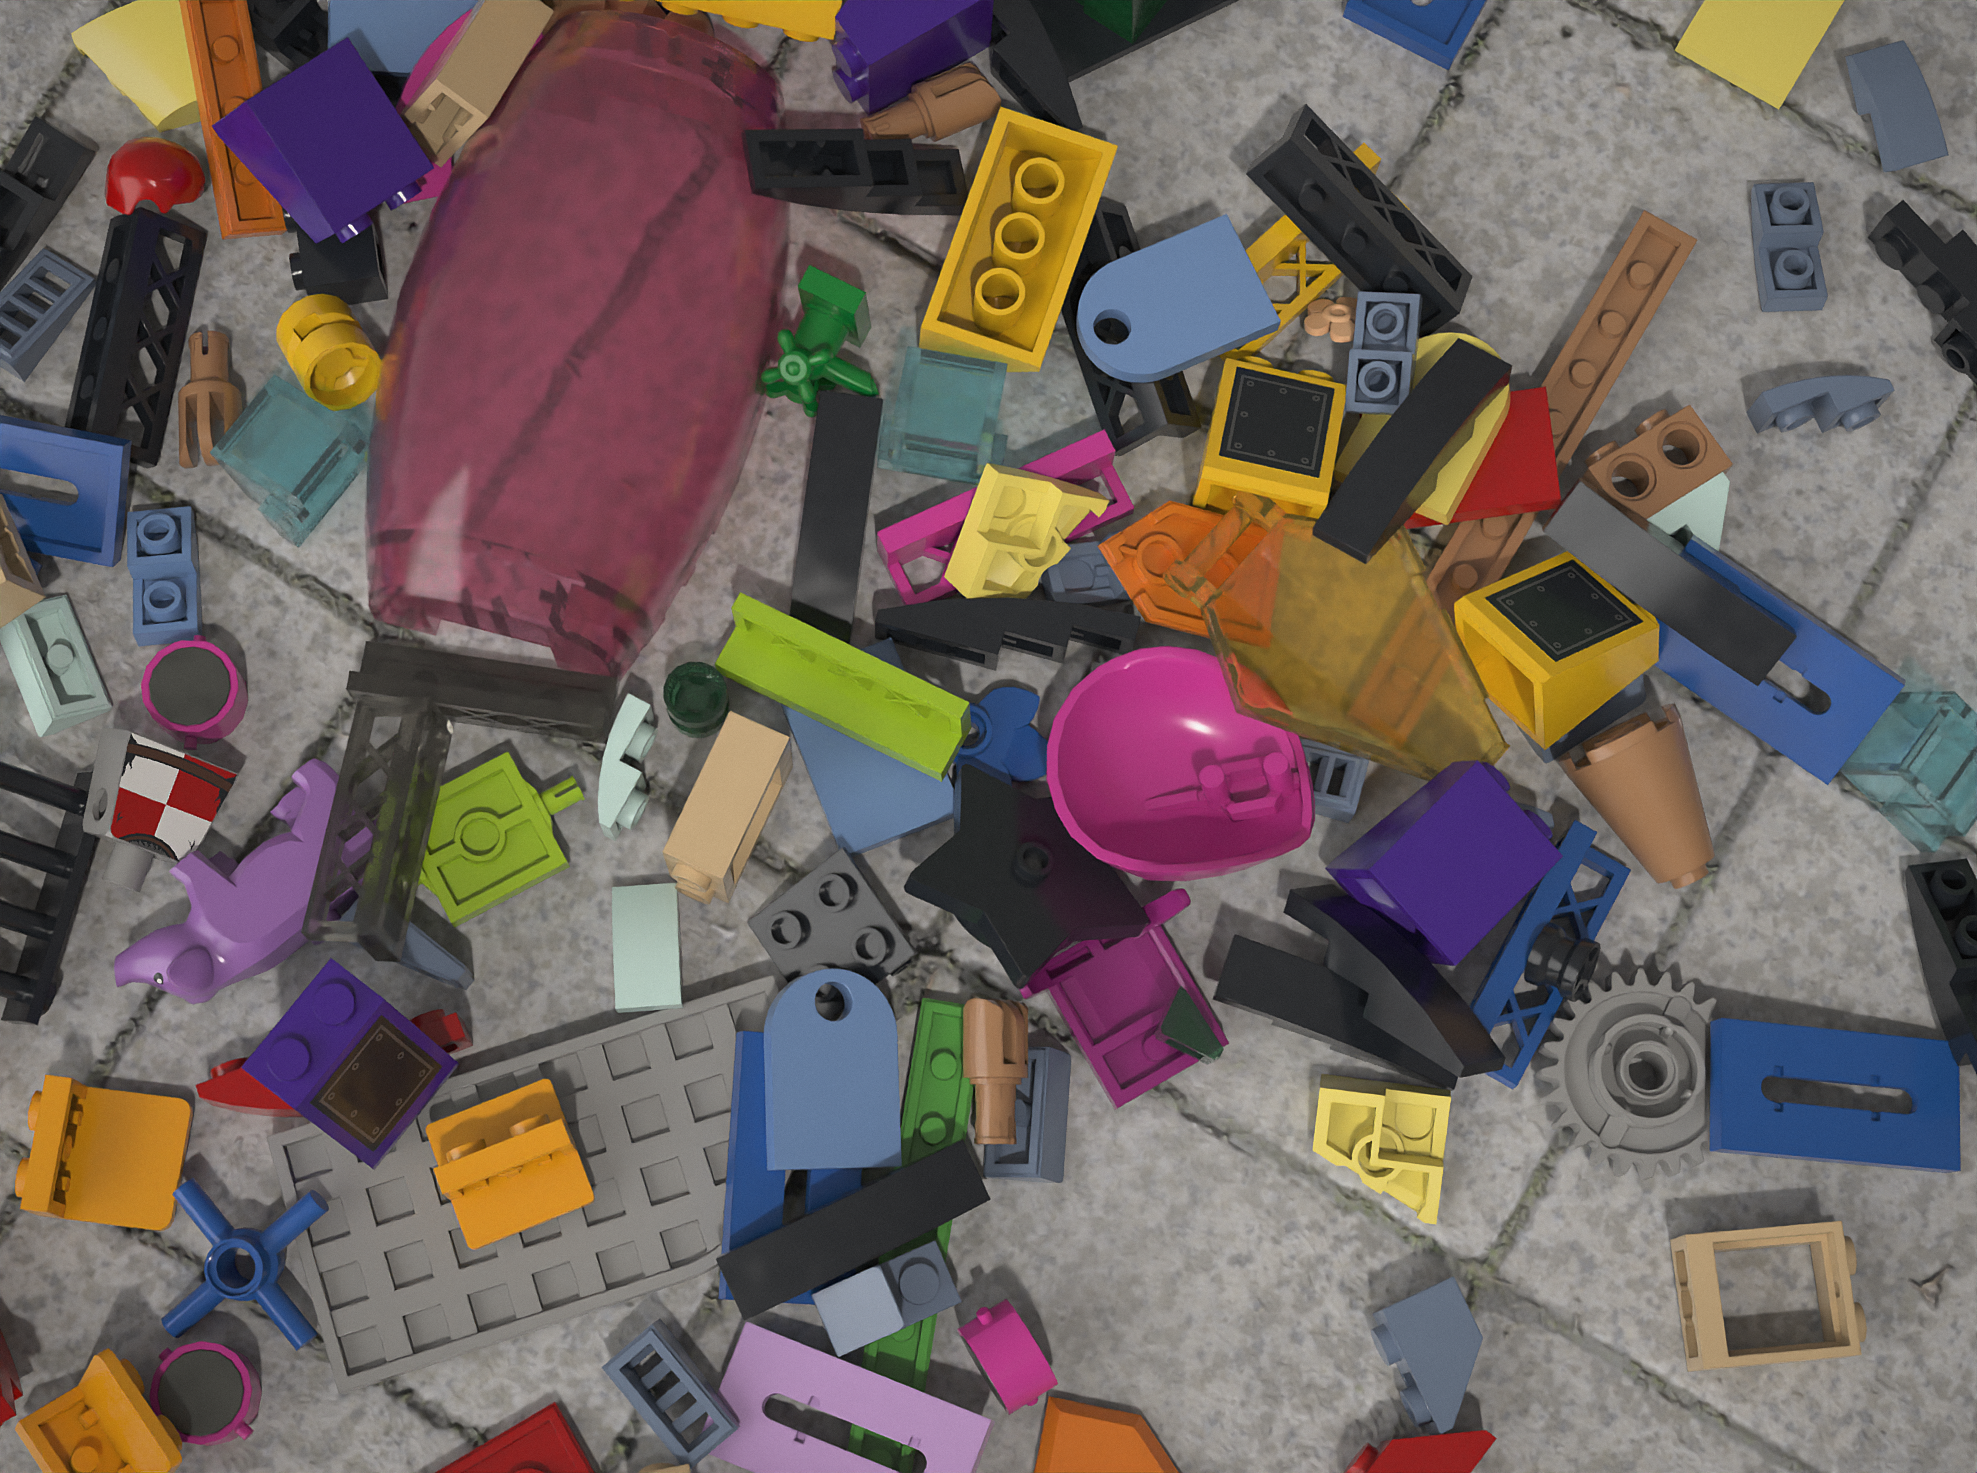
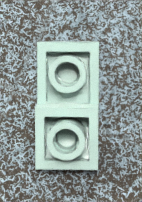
M629 693L617 714L610 732L599 777V824L604 836L613 841H616L623 827L632 830L646 809L649 796L643 793L646 788L643 774L629 765L632 760L641 763L645 759L658 733V729L652 726L655 718L651 705Z
M677 883L612 887L615 1009L617 1013L683 1008L678 891L675 889Z

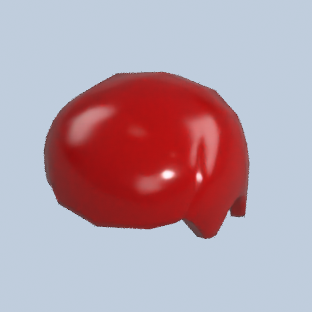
M140 137L128 140L111 156L107 167L104 195L108 206L125 215H131L135 211L136 205L142 200L153 201L158 206L160 212L165 214L170 211L173 205L193 203L201 197L205 188V174L198 157L184 146L159 137Z

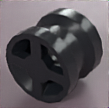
M1549 922L1542 929L1532 947L1525 967L1524 979L1526 982L1539 987L1545 984L1554 986L1558 989L1560 997L1576 1002L1585 991L1599 959L1600 943L1586 937L1577 941L1568 937L1563 927Z

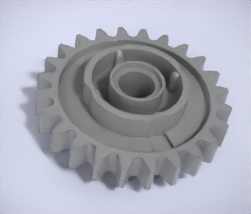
M1637 969L1631 974L1629 984L1626 985L1616 971L1605 978V992L1591 981L1583 992L1585 1003L1580 1000L1576 1002L1566 1000L1562 1004L1569 1021L1561 1018L1552 1019L1548 1029L1558 1038V1042H1545L1539 1046L1538 1052L1552 1060L1553 1065L1537 1072L1536 1078L1552 1083L1553 1091L1543 1097L1540 1103L1541 1105L1558 1106L1560 1108L1561 1114L1554 1120L1551 1127L1553 1130L1565 1127L1573 1129L1574 1134L1567 1147L1570 1151L1585 1144L1592 1148L1590 1166L1595 1167L1610 1157L1613 1159L1614 1176L1620 1177L1625 1175L1631 1168L1632 1163H1634L1641 1180H1648L1654 1176L1657 1163L1661 1166L1664 1173L1671 1177L1680 1173V1157L1692 1167L1704 1162L1700 1145L1710 1150V1021H1713L1711 1013L1715 1008L1717 1000L1713 997L1701 1004H1696L1693 1001L1695 983L1689 982L1675 992L1672 990L1669 972L1661 974L1652 986L1648 982L1644 969ZM1633 1058L1645 1060L1654 1069L1656 1081L1652 1090L1641 1089L1631 1080L1629 1064Z

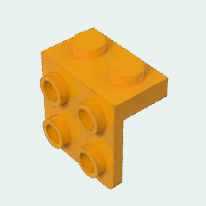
M45 1075L43 1090L34 1092L28 1111V1127L30 1130L35 1131L30 1157H23L21 1159L16 1174L15 1193L17 1197H22L20 1209L42 1217L154 1231L167 1230L171 1227L175 1218L177 1200L172 1194L181 1184L193 1117L191 1104L181 1098L88 1087L73 1078Z
M109 1348L94 1355L78 1386L21 1419L15 1427V1431L43 1473H175L182 1463V1456L179 1451L182 1450L183 1446L176 1428L166 1416H156L142 1396L145 1392L143 1381L132 1363L125 1358L118 1360L114 1352Z

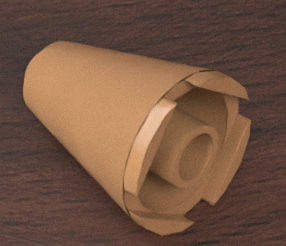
M1675 703L1661 706L1666 718L1653 722V720H1650L1647 712H1644L1581 743L1586 756L1576 762L1573 761L1569 752L1561 756L1558 761L1568 778L1655 882L1659 884L1670 881L1673 888L1678 889L1706 876L1709 871L1705 864L1714 858L1715 853L1682 718Z

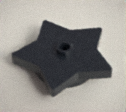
M969 764L962 765L955 781L954 836L910 873L904 885V890L909 895L954 914L970 935L991 948L1017 989L1026 987L1057 952L1068 947L1074 941L1138 937L1149 921L1147 914L1112 866L1097 859L1070 836L1055 810L1052 797L1035 799Z

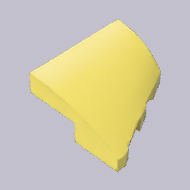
M137 0L110 11L71 33L78 51L83 56L86 54L106 74L109 82L139 108L141 114L159 133L201 121L179 0Z
M986 463L944 577L967 599L1007 597L1026 599L1038 586L1042 573L1049 567L1058 564L1071 549L1064 540L1090 511L1100 517L1105 512L1109 500L1098 492L1025 470Z
M1321 1074L1313 1151L1336 1166L1348 1167L1360 1176L1362 1183L1379 1194L1385 1191L1417 1212V1218L1424 1223L1437 1224L1451 1090Z

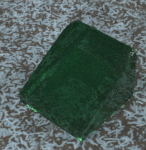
M1179 986L1173 992L1153 1035L1156 1036L1155 1039L1206 1065L1212 1064L1220 1058L1224 1048L1187 991L1182 986Z

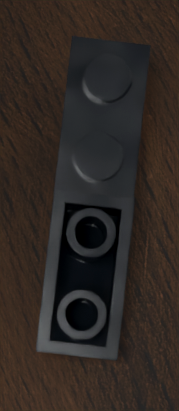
M1902 200L1884 215L1868 236V239L1875 245L1880 259L1888 267L1899 270L1917 289L1918 297L1924 306L1935 314H1941L1948 322L1934 341L1942 348V354L1947 363L1956 371L1966 374L1977 385V245L1964 230H1961L1945 244L1914 210Z
M1967 858L1908 865L1905 871L1909 909L1915 940L1932 1002L1957 1066L1972 1064L1977 1075V878Z

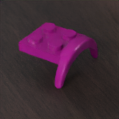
M1183 888L1172 890L1142 907L1149 921L1140 936L1081 941L1053 957L1026 987L1019 989L1025 1000L1047 992L1115 1110L1229 1044V1041L1161 925L1171 920L1191 904V899Z

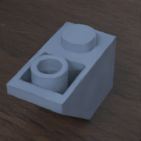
M1454 1276L1373 1313L1378 1325L1371 1329L1374 1344L1387 1366L1396 1363L1407 1388L1399 1392L1403 1406L1414 1426L1419 1428L1425 1425L1430 1436L1439 1435L1453 1429L1483 1340V1336Z

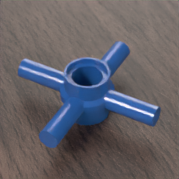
M191 1178L176 1189L172 1194L213 1247L207 1254L204 1264L206 1280L161 1318L166 1331L173 1337L180 1338L224 1299H234L237 1301L255 1299L296 1351L313 1340L318 1335L317 1331L277 1281L285 1267V1253L283 1249L329 1210L325 1199L315 1190H310L263 1231L250 1227L234 1229L194 1178ZM239 1248L246 1250L254 1259L255 1274L252 1280L244 1278L236 1268L235 1256Z

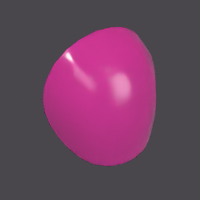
M1173 646L1141 648L1120 655L1097 667L1073 687L1054 718L1047 744V783L1055 810L1070 836L1097 859L1112 867L1146 880L1191 881L1217 877L1248 869L1301 847L1311 836L1315 822L1314 790L1309 766L1298 733L1289 715L1275 696L1254 677L1226 660L1197 649Z

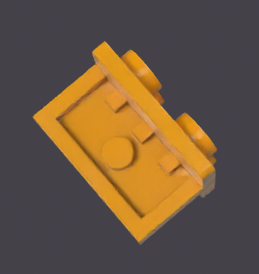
M549 1079L539 1080L426 1126L425 1131L438 1167L433 1168L441 1192L451 1200L466 1243L473 1250L480 1249L590 1205L595 1201L594 1192L559 1099Z

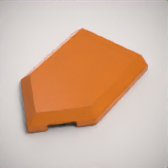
M1170 500L1098 545L1101 553L1145 622L1258 652L1266 651L1285 532Z
M1048 1396L1034 1473H1179L1141 1415Z

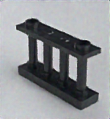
M0 761V789L65 811L54 848L0 830V858L46 873L35 910L0 899V927L27 935L16 972L13 973L0 969V996L7 998L1 1021L11 1024L38 1025L40 1017L49 1010L53 1003L57 988L56 980L53 978L54 971L96 836L84 832L82 825L93 771L77 773L74 786Z

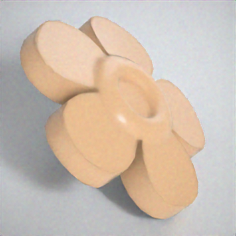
M1340 297L1336 300L1335 304L1329 299H1318L1308 305V316L1304 320L1305 331L1312 336H1322L1330 332L1331 340L1338 343L1353 341L1357 299Z

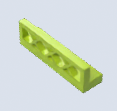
M741 592L739 593L731 607L736 627L715 662L717 673L941 782L943 781L972 728L970 703L754 598Z

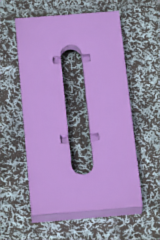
M746 1322L717 1393L740 1427L709 1454L754 1473H901L773 1421L767 1416L765 1405L767 1400L776 1394L784 1395L921 1451L927 1461L926 1469L923 1473H976L995 1421ZM709 1415L702 1432L714 1423Z

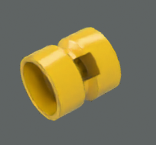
M328 294L310 295L293 303L282 314L276 327V341L312 403L321 409L332 411L346 410L365 402L377 390L382 379L383 363L346 302L337 296Z

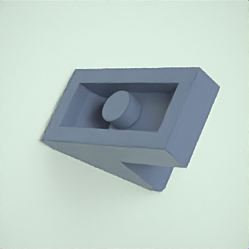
M936 1240L811 1295L837 1357L962 1302Z

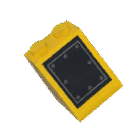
M1243 356L1237 360L1226 358L1218 383L1191 506L1285 532V538L1311 543L1313 539V526L1326 509L1347 385L1334 382L1333 377L1320 371L1302 370L1296 374L1274 369V366L1269 361L1258 357Z
M1568 551L1469 593L1454 603L1459 671L1544 750L1659 661L1660 628L1655 616L1634 602L1632 604L1613 585Z

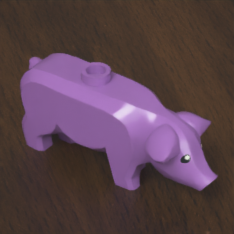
M315 758L309 760L291 776L293 782L299 787H295L282 797L278 805L270 812L278 820L287 824L291 832L280 834L263 842L244 858L240 864L234 859H230L221 851L207 859L197 850L188 854L169 871L175 879L185 885L192 907L187 921L182 924L156 929L117 955L114 963L116 986L121 987L132 982L146 983L174 996L183 998L189 1004L205 1003L212 999L219 990L277 966L308 941H311L313 945H319L327 941L337 933L334 927L342 918L341 915L349 910L365 890L367 892L372 891L378 885L376 879L388 872L392 865L391 857L397 854L402 847L401 837L391 828L387 827L380 818L347 798L341 778L326 762Z

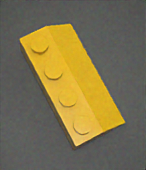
M1000 107L921 325L919 354L976 373L1040 372L1118 145Z

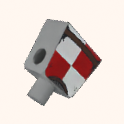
M104 727L99 740L82 823L84 832L115 843L102 880L140 892L153 858L177 864L191 852L197 851L236 784L239 774L135 732Z

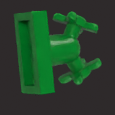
M809 265L798 285L804 315L794 335L786 328L778 332L777 341L784 354L778 360L777 366L767 368L761 373V380L767 384L765 388L767 397L775 399L786 395L792 402L802 404L805 415L813 418L817 415L818 402L816 401V396L820 390L830 391L838 384L860 396L875 398L879 395V392L870 372L837 357L845 341L861 348L872 328L866 292Z

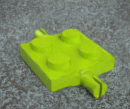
M507 751L392 811L407 838L408 856L411 861L376 879L388 903L423 884L426 889L439 899L451 924L455 928L569 868L570 866L554 838L551 816L581 800H585L573 775L538 794L537 790L522 778Z

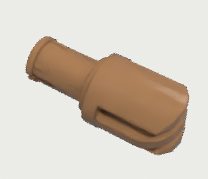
M968 62L912 85L911 93L908 94V100L882 112L860 119L865 139H914L923 135L926 139L930 138L933 142H936L995 117L1001 107V99L975 64Z
M201 331L192 334L188 339L191 382L182 387L178 392L179 463L185 469L198 466V438L202 457L207 466L223 464L224 439L230 461L233 464L243 463L242 394L236 386L229 382V338L217 331H207L208 347L203 346V334Z
M973 998L967 1000L963 1008V1078H969V1084L975 1085L976 1121L974 1144H1017L1015 1121L1016 1085H1022V1078H1028V1007L1025 1002Z

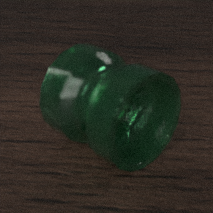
M687 662L677 666L668 675L663 686V699L672 726L681 734L691 738H706L716 734L723 727L730 712L727 685L722 674L714 666L704 662Z

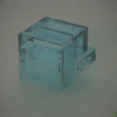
M908 346L894 415L884 413L879 438L877 468L978 486L986 463L1004 466L1008 435L998 434L997 432L1008 364Z
M274 374L210 451V454L246 496L260 505L258 508L259 512L277 533L299 548L377 451L356 423L339 412H332Z
M1955 691L1899 692L1839 770L1870 801L1885 802L1879 812L1920 852L1936 853L1947 836L1965 837L1977 820V713Z

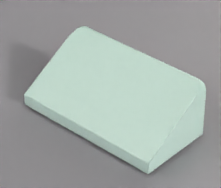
M67 595L41 600L0 628L1 645L39 737L56 734L111 710V702Z

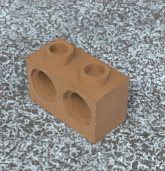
M1689 404L1672 416H1670L1666 409L1655 413L1635 429L1638 437L1622 447L1614 440L1599 448L1584 461L1588 469L1582 476V479L1646 520L1721 472L1726 474L1733 466V463ZM1671 445L1682 450L1687 457L1688 464L1678 465L1671 462L1665 456L1663 446ZM1624 477L1629 479L1636 486L1638 496L1628 497L1620 494L1613 486L1612 478Z

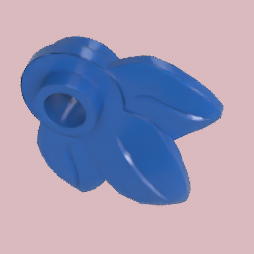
M1001 687L994 689L978 704L970 703L971 726L977 731L979 738L972 745L961 746L953 761V764H956L957 776L962 765L965 764L972 765L1012 786V782H1028L1047 775L1048 741L1029 726L1038 710L1040 697L1021 688Z

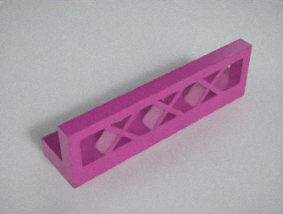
M1105 429L1017 468L1077 486L1101 476L1114 504L1108 506L1100 517L1090 512L1064 540L1066 544L1134 512L1135 507L1113 467L1115 449ZM977 487L877 532V552L904 606L944 600L960 593L944 575ZM954 542L951 553L939 549ZM922 556L946 564L940 583L917 594L914 593L901 567Z

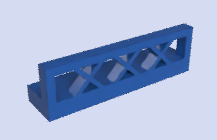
M1574 820L1559 837L1555 847L1563 857L1531 889L1469 1004V1007L1489 1035L1494 1027L1512 1024L1519 1046V1051L1510 1067L1504 1064L1502 1070L1484 1073L1512 1090L1519 1084L1563 1000L1556 987L1545 984L1548 996L1543 1005L1524 1010L1519 1009L1514 988L1521 975L1525 973L1527 960L1537 937L1550 920L1568 916L1577 941L1585 937L1595 940L1631 872V869L1591 848L1590 846L1597 831L1577 820ZM1582 863L1605 876L1609 881L1599 898L1577 903L1571 881ZM1563 899L1565 906L1557 908ZM1593 910L1586 925H1584L1581 913ZM1506 1005L1508 1014L1500 1015ZM1536 1017L1527 1034L1523 1020Z

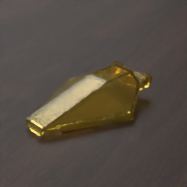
M1238 491L1232 497L1234 506L1184 560L1176 559L1163 573V578L1170 588L1179 596L1193 602L1200 609L1235 711L1238 714L1426 781L1432 780L1454 761L1478 760L1480 763L1484 761L1494 766L1511 746L1506 743L1485 701L1490 696L1446 608L1439 609L1422 575L1426 568L1404 525L1400 527L1367 564H1364L1313 536V526L1318 518L1286 513L1269 497ZM1252 522L1259 524L1268 534L1217 589L1203 576Z

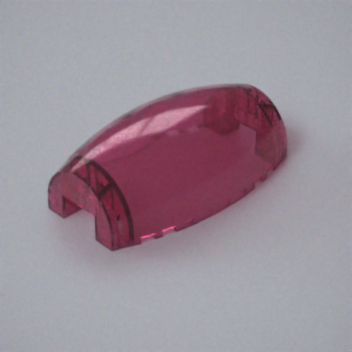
M588 10L572 13L557 20L527 55L490 117L466 142L426 220L400 289L380 365L368 443L364 514L368 606L376 621L434 636L437 635L441 620L549 647L558 668L619 683L636 661L641 650L647 646L666 620L665 614L682 585H687L696 570L695 563L703 552L711 534H715L740 480L767 398L765 394L767 384L761 380V373L767 368L774 367L779 347L777 334L782 330L790 260L791 202L752 194L741 134L744 130L787 129L785 101L780 87L769 73L742 52L708 34L654 16L616 10Z

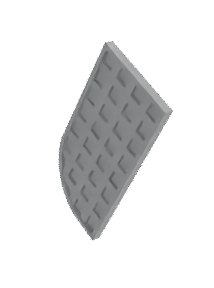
M770 975L683 1003V1008L657 1011L448 1078L375 1170L312 1122L267 1136V1142L286 1209L291 1208L310 1190L318 1192L329 1206V1210L301 1233L295 1241L338 1394L343 1395L695 1279L719 1266L716 1258L722 1252L736 1033L740 1031L764 1032L768 1010L779 993L774 976ZM549 1079L559 1099L594 1192L595 1201L590 1205L480 1249L473 1250L466 1243L451 1200L441 1192L433 1168L438 1167L425 1131L426 1126L539 1080ZM786 1170L784 1191L794 1170Z

